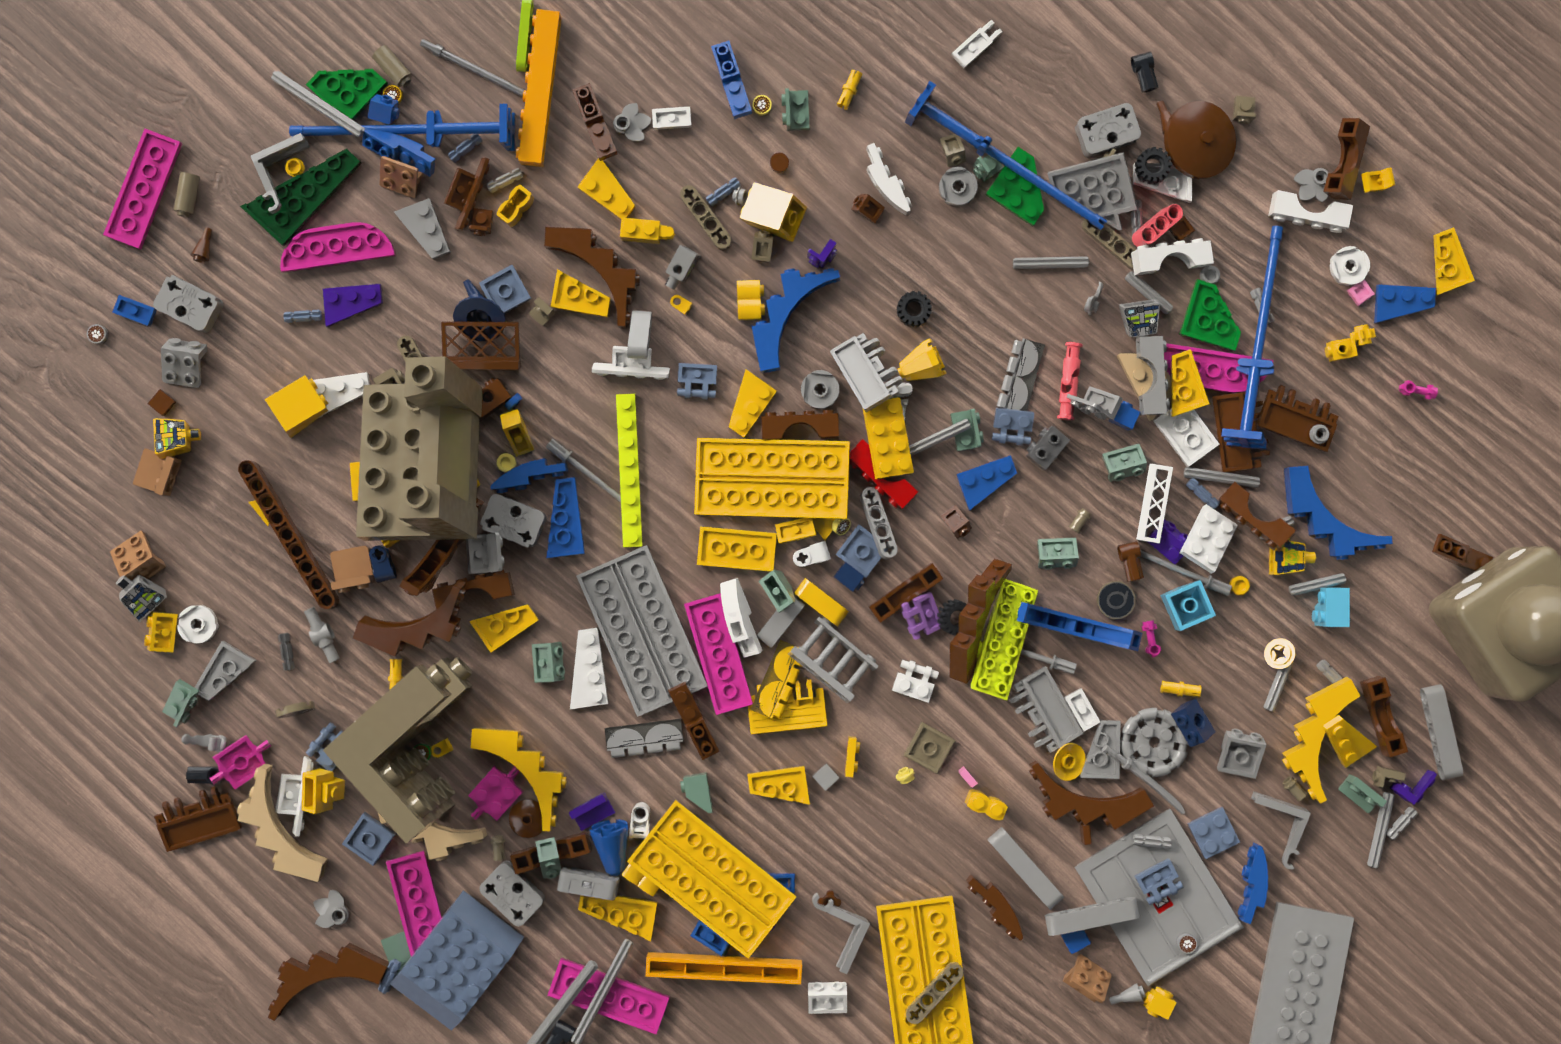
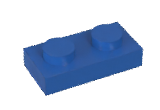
M119 295L112 313L151 327L157 310L151 306Z

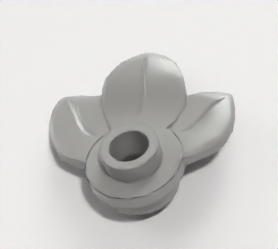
M632 103L626 105L623 108L622 114L615 117L613 125L617 132L625 134L629 140L642 141L644 140L642 130L649 126L651 118L645 114L638 113V104ZM622 121L627 123L625 127L620 126Z
M1317 168L1314 171L1305 169L1295 175L1294 181L1301 185L1299 189L1300 200H1309L1316 196L1320 202H1323L1328 197L1323 192L1328 175L1326 169ZM1317 175L1322 177V181L1317 180Z
M1099 282L1095 295L1087 299L1084 311L1088 312V315H1092L1093 312L1096 313L1100 302L1097 299L1103 289L1102 282Z
M330 890L328 898H320L313 902L316 911L320 914L315 924L322 928H329L334 924L342 925L349 918V911L344 906V898L336 890ZM338 911L342 912V918L337 916Z

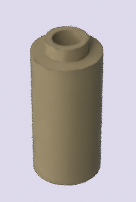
M387 45L381 46L374 52L372 58L397 87H406L410 84L412 74Z
M180 172L174 204V211L177 212L178 216L189 217V215H193L200 176Z

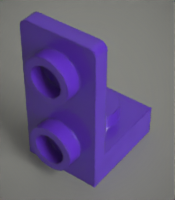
M1427 770L1413 789L1404 783L1398 784L1395 782L1390 786V789L1406 802L1415 805V803L1421 801L1425 790L1434 784L1437 774L1434 771Z

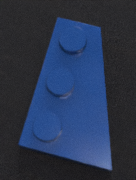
M1376 285L1374 323L1434 308L1436 288Z
M1011 455L956 474L968 510H971L1017 474Z

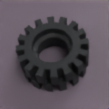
M1156 147L1143 151L1135 162V173L1138 172L1137 177H1141L1142 182L1147 181V184L1162 182L1171 172L1172 162H1170L1171 157L1167 156L1168 152H1163L1162 148L1156 149ZM1148 160H1158L1160 170L1156 173L1148 171L1146 167Z
M920 291L905 293L900 298L896 309L899 320L904 322L906 326L910 325V327H918L924 324L932 312L931 301L927 298V295L921 294ZM917 302L920 304L922 310L918 316L908 314L907 305L909 303Z
M954 599V601L948 600V603L944 602L942 604L944 608H939L942 611L941 614L937 613V617L940 618L937 622L941 624L939 627L954 636L959 632V622L953 625L950 621L951 615L954 611L961 612L967 605L965 602Z

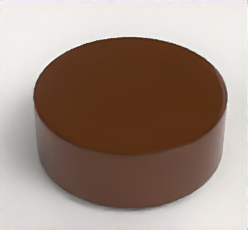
M780 152L772 155L770 159L771 169L777 173L786 171L789 166L788 157Z

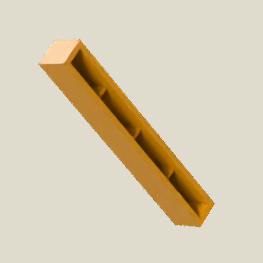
M537 9L536 15H533L532 27H534V34L530 35L532 52L528 53L527 63L530 64L529 72L526 71L525 83L528 84L527 91L524 90L523 92L525 108L521 110L520 120L523 121L522 128H519L518 131L520 147L516 148V158L521 165L544 167L562 16L558 11Z
M648 952L646 958V977L801 984L802 960L749 957L748 959L747 957Z

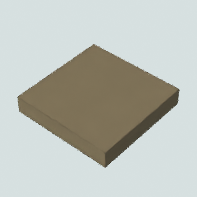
M921 721L903 756L938 774L956 740Z

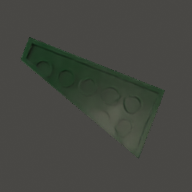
M344 149L326 159L325 162L309 168L303 174H298L276 186L275 190L281 203V209L277 213L272 214L268 211L269 207L275 205L274 199L265 200L262 197L263 195L240 207L282 246H285L360 166L361 162L349 150Z

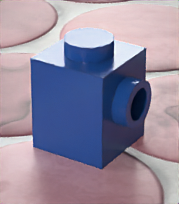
M376 94L370 100L368 118L390 125L399 117V101L394 100L388 95Z
M1123 401L1114 420L1109 419L1108 421L1129 431L1133 429L1140 411L1133 409L1132 404Z

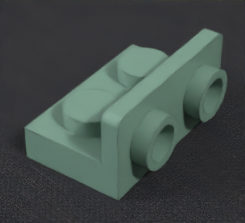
M785 88V94H782V106H786V113H782L783 125H786L787 131L809 130L808 90L789 91V88Z
M975 409L951 413L952 425L968 419L971 425L970 429L954 436L957 451L981 447L984 438L982 431L978 429V424H980L979 413H975Z
M1140 444L1102 454L1110 482L1121 481L1125 477L1139 476L1146 472L1147 461Z
M1076 538L1038 539V568L1050 570L1063 567L1070 569L1077 566L1079 556Z
M562 643L532 644L535 683L564 680L565 668L563 666Z
M181 679L176 681L162 711L175 719L173 724L175 727L182 723L185 724L191 716L189 712L198 702L196 697L199 690Z
M1350 774L1338 788L1340 792L1367 813H1370L1375 805L1383 807L1387 802L1359 778Z

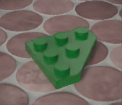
M373 69L318 71L308 81L306 86L320 99L354 121L370 104V100L376 94H379L388 83Z
M1017 147L1010 158L1037 175L1034 157L1020 147ZM1004 166L986 193L987 197L1032 227L1044 211L1040 189L1006 166Z
M1199 279L1195 280L1179 335L1230 351H1236L1241 331L1231 317L1232 314L1226 303L1223 302L1215 284Z

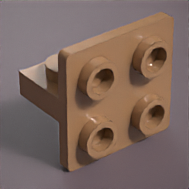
M382 156L380 159L379 185L415 198L417 196V185L424 176V173L399 159L396 161Z
M1079 954L1075 966L1064 975L1063 982L1094 1003L1096 1001L1103 1003L1112 975L1090 959Z

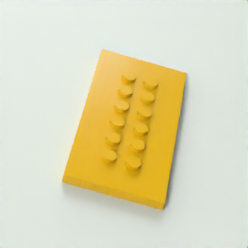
M697 438L694 514L848 519L850 441Z
M677 800L673 802L627 860L630 865L748 959L796 898V895Z
M953 896L876 906L895 1044H973L964 974L961 980L920 1023H910L905 1014L907 1007L949 963L957 962L962 967ZM951 968V975L949 977H947L946 974L944 975V977L947 978L949 983L952 982L950 980V977L953 974H955L956 976L959 974L957 971L958 968ZM938 981L935 987L937 990L943 991L946 988V983ZM925 995L922 999L923 1004L930 1005L933 1002V997ZM917 1003V1005L919 1006V1009L917 1011H910L911 1018L914 1016L916 1018L919 1017L918 1011L920 1009H922V1011H925V1009L921 1007L920 1003Z

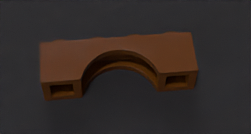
M1342 118L1338 133L1341 144L1340 161L1335 171L1328 173L1323 190L1324 193L1333 199L1351 200L1370 130V126L1360 118Z
M823 410V414H815V411H803V415H796V412L793 411L784 412V415L777 416L776 412L765 413V416H761L762 439L782 440L785 431L796 424H805L812 427L817 432L819 438H839L838 413H834V410Z
M1234 482L1219 498L1220 508L1228 514L1231 512L1236 516L1235 520L1243 526L1246 524L1251 528L1250 532L1257 538L1261 536L1266 540L1265 543L1272 550L1277 549L1280 552L1295 535L1296 530L1281 518L1271 522L1255 518L1248 508L1250 493Z
M930 563L868 607L878 622L881 623L902 607V603L911 601L944 578L934 564Z
M504 570L493 572L494 576L486 577V574L474 576L475 580L467 581V578L458 579L466 582L464 587L466 592L473 588H480L488 592L493 599L515 595L510 572L505 573ZM448 582L437 584V588L432 589L436 609L445 602L454 584L448 585Z
M1376 676L1360 681L1382 755L1393 757L1407 753L1408 749L1404 735L1396 725L1391 712V693L1386 677Z
M587 831L555 840L559 860L578 857L592 851ZM536 846L513 852L510 855L515 875L540 867Z

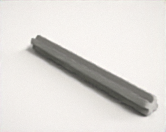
M274 71L272 73L271 79L355 136H363L364 127L281 72Z
M625 939L571 1039L574 1044H581L634 945L631 940Z
M588 961L526 1044L542 1043L598 969L597 962Z

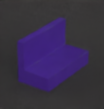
M604 792L570 810L569 815L571 819L576 820L582 831L614 814L615 811Z

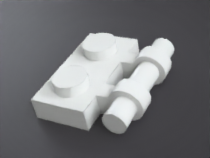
M902 660L900 667L907 670L905 674L897 673L892 691L929 703L935 684L929 683L928 679L929 677L937 679L939 672L932 670V667L917 665L916 662L911 660L909 662ZM913 671L923 674L922 680L911 677Z

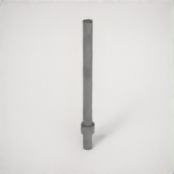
M425 39L421 40L420 46L431 51L433 55L439 58L443 57L523 97L524 89L446 51L445 47L439 44L434 45Z

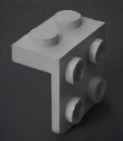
M179 338L168 339L161 347L163 382L198 388L201 385L200 359L207 352V344H201L198 341H182Z
M1089 386L1084 399L1070 394L1066 396L1071 401L1070 404L1080 408L1081 412L1088 415L1094 413V416L1102 420L1106 418L1114 420L1123 401V398L1091 386Z
M499 532L477 535V539H466L469 574L502 571V567H504V557L501 555L503 541Z

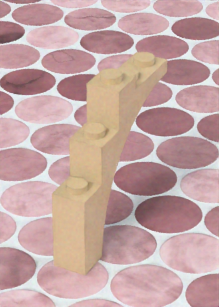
M265 763L255 771L254 779L256 781L250 790L249 798L238 806V821L259 826L255 833V838L257 839L256 846L276 851L272 861L275 863L273 870L318 882L324 876L328 858L317 855L300 845L282 825L275 812L271 796L270 779L272 765Z
M379 814L381 824L386 823L384 818ZM435 822L413 838L411 842L423 841L424 837L429 860L436 859V861L447 859V855L452 852L451 846L453 849L463 847L464 843L471 842V844L483 842L482 839L487 836L486 828L472 830L454 829Z

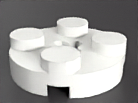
M1348 246L1338 250L1331 257L1330 272L1338 284L1350 286L1365 279L1370 269V260L1364 251H1360L1354 246ZM1347 261H1349L1350 264H1354L1352 271L1346 269L1345 265H1347Z
M204 605L190 606L184 609L179 616V625H177L180 636L192 643L209 641L219 628L215 613ZM195 620L202 622L200 629L194 628Z

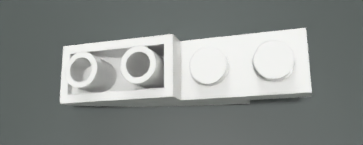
M875 143L867 145L866 151L872 165L867 166V173L871 181L890 205L904 215H909L912 204L909 197L905 198L903 193L905 188L902 180H898L896 175L889 178V168L887 165H883L881 160L883 158L881 149L879 147L876 148Z
M738 578L722 582L720 587L723 612L733 643L738 642L744 658L761 653L763 651L749 618L752 612Z

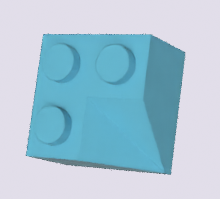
M1201 580L1177 587L1160 595L1175 630L1182 631L1216 616Z
M1320 588L1318 603L1312 612V621L1315 626L1350 627V588Z

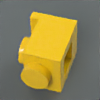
M1355 337L1326 343L1325 355L1329 358V362L1358 356ZM1340 346H1342L1343 352H1340V350H1339V347H1340Z

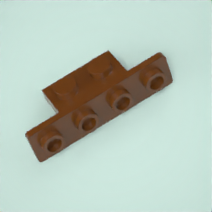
M481 158L475 175L461 168L456 169L443 204L461 211L454 228L458 231L466 228L469 223V212L476 205L475 197L482 189V178L488 173L490 164H488L490 159Z

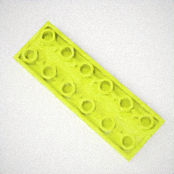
M1007 579L1004 580L995 598L972 678L971 689L1008 700L1029 625L1017 621L1018 609L1021 606V602L1034 605L1038 590Z

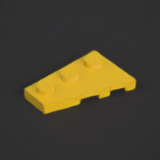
M598 158L578 185V189L618 218H628L635 205L604 161H600Z

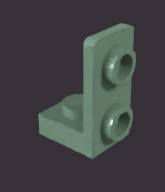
M990 155L983 159L981 156L978 157L973 165L974 174L978 179L981 178L983 182L1003 169L1001 163Z
M555 837L535 841L543 879L556 878L560 875L561 866Z

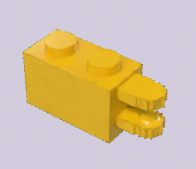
M621 218L620 238L622 241L660 244V240H672L675 236L673 228L661 225L660 221Z

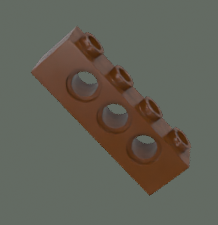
M492 378L484 384L485 387L482 389V413L479 422L505 405L512 398V395L498 378ZM487 393L493 394V400L490 403H486L484 400Z

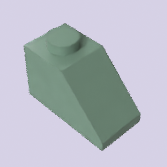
M773 570L759 580V583L779 613L795 602L792 586L782 571Z
M707 772L684 776L683 781H680L682 793H686V798L707 813H712L713 807Z

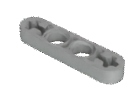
M868 487L861 493L860 501L880 557L890 560L897 554V545L879 493L876 489ZM868 493L869 495H873L871 501L869 498L865 497ZM872 510H877L880 513L879 519H874L871 516ZM878 528L886 530L887 534L885 537H880L877 534ZM886 545L888 549H892L890 555L888 552H884Z

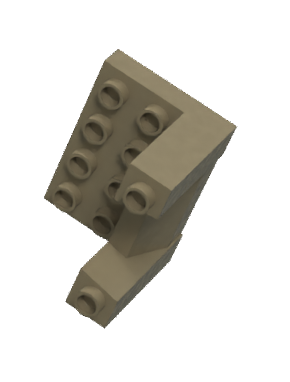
M445 356L406 358L405 384L364 385L356 528V537L364 541L477 539L478 508L476 507L482 387Z
M448 657L443 658L438 663H434L429 669L423 664L416 666L323 749L326 755L406 844L435 823L455 805L450 799L455 794L450 784L442 777H438L434 781L424 770L429 765L425 756L416 748L408 752L405 746L473 686L467 680L473 673L459 657H456L452 662Z

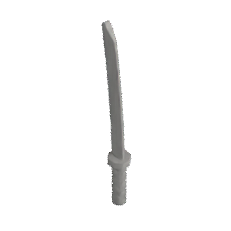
M1108 745L1103 747L1102 751L1121 763L1123 769L1131 771L1168 801L1178 812L1185 814L1181 803L1148 774L1145 775L1132 763L1131 758L1123 757Z

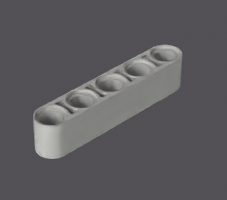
M1441 684L1421 688L1420 696L1438 774L1442 780L1463 776V767L1445 690Z
M1002 827L987 839L1050 910L1064 898Z
M1127 897L1049 913L1045 915L1048 935L1054 936L1139 918L1140 915L1136 897Z

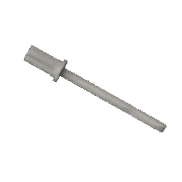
M554 439L547 444L546 448L560 458L562 463L568 461L621 502L620 494L608 487L606 483L570 456L573 453L572 451L569 452Z
M1141 551V557L1195 580H1201L1202 583H1205L1204 589L1209 588L1226 596L1230 593L1232 586L1212 578V575L1205 578Z
M1024 649L1021 650V655L1049 663L1050 669L1055 668L1070 674L1075 672L1076 663L1058 658L1055 654L1053 658H1049Z

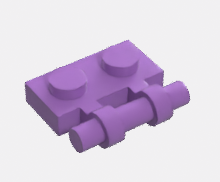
M928 591L912 599L914 603L912 608H910L908 602L901 604L903 609L902 615L907 620L909 625L908 631L912 634L914 640L921 638L919 633L921 630L924 631V634L929 635L941 629L939 627L941 624L937 622L940 619L937 617L939 611L932 592ZM916 614H918L920 620L919 623H916L913 617Z

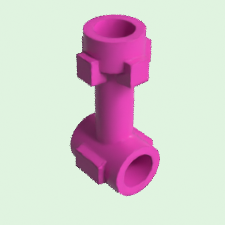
M1409 380L1399 385L1400 393L1405 396L1415 393L1425 395V399L1431 400V398L1435 399L1438 393V388L1434 387V385H1427V388L1416 386Z
M1154 620L1142 622L1143 626L1141 628L1142 631H1146L1148 640L1145 652L1151 655V657H1157L1161 651V646L1156 644L1154 629H1157V625L1154 624Z

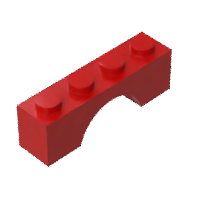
M864 439L850 451L849 465L854 469L858 467L862 471L860 475L867 482L872 481L876 485L875 489L882 496L886 494L890 498L888 502L897 509L899 507L903 509L918 493L906 479L896 482L887 481L883 478L875 479L870 447Z

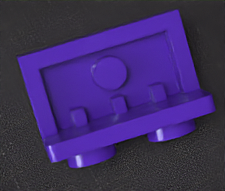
M830 239L820 255L809 249L807 252L808 262L816 268L819 266L823 268L827 262L831 263L837 254V243Z
M1164 519L1160 543H1148L1175 565L1183 557L1180 551L1188 535L1181 533L1176 529L1174 523ZM1155 528L1147 537L1156 539L1158 530Z

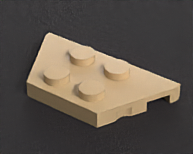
M1120 353L1117 355V358L1139 400V396L1146 393L1152 385V370L1146 362L1137 358V354ZM1165 371V379L1168 380L1166 398L1169 399L1171 397V376ZM1156 415L1146 416L1148 420L1151 421L1155 418Z

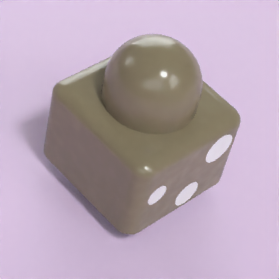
M1548 546L1511 547L1431 601L1429 613L1485 695L1525 702L1561 679V557L1555 549Z

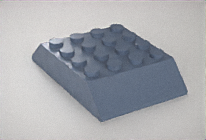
M463 890L395 976L390 985L452 1031L463 1020L512 957L524 936Z

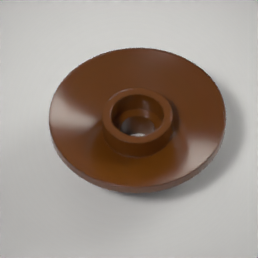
M525 799L512 807L509 814V824L518 836L532 838L542 832V814L539 802ZM525 816L530 818L529 823L524 822Z

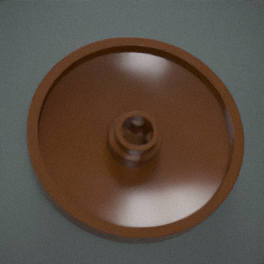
M1206 101L1190 102L1178 108L1169 118L1164 132L1165 150L1168 152L1167 156L1171 157L1170 162L1182 174L1194 179L1210 178L1225 170L1232 161L1236 149L1235 129L1228 115L1217 105Z

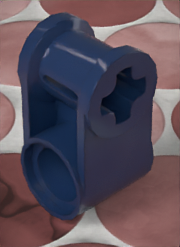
M383 545L372 547L369 557L376 582L381 583L397 578L389 549ZM378 550L383 551L384 555H381V558L376 557Z

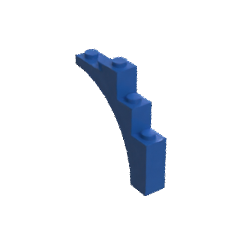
M793 268L787 269L781 274L785 296L773 295L769 300H766L770 323L760 321L755 323L756 326H752L761 374L780 370V340L791 314L810 294L826 285L839 282V270L830 268L823 270V273L820 274L810 272L804 274L805 277H801L800 271H796Z
M1308 466L1284 468L1288 514L1294 513V517L1306 516L1307 512L1309 535H1315V538H1327L1328 534L1330 556H1336L1337 560L1349 559L1348 555H1355L1356 550H1367V546L1374 545V549L1386 548V544H1393L1392 536H1375L1362 533L1336 519L1317 496L1311 482Z
M1021 602V606L1018 609L1017 621L1134 651L1139 650L1142 632Z

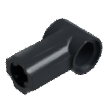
M1147 52L1132 56L1131 67L1133 72L1137 74L1141 92L1147 93L1157 89L1158 83L1153 69L1155 63L1152 53Z
M189 766L186 772L187 783L214 785L209 778L214 776L215 771L219 772L218 766ZM223 778L222 780H220L219 782H217L215 785L220 784V783H222V782H225L226 779Z
M559 1019L550 1033L551 1036L546 1044H567L576 1028Z

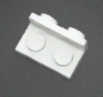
M846 982L808 983L809 1014L847 1013Z

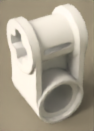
M826 541L800 549L793 555V562L800 567L831 559ZM799 553L807 556L803 564L801 561H797Z
M644 802L637 803L632 810L629 840L633 838L645 839L650 833V807ZM642 808L645 810L646 815L640 817L636 814V810Z

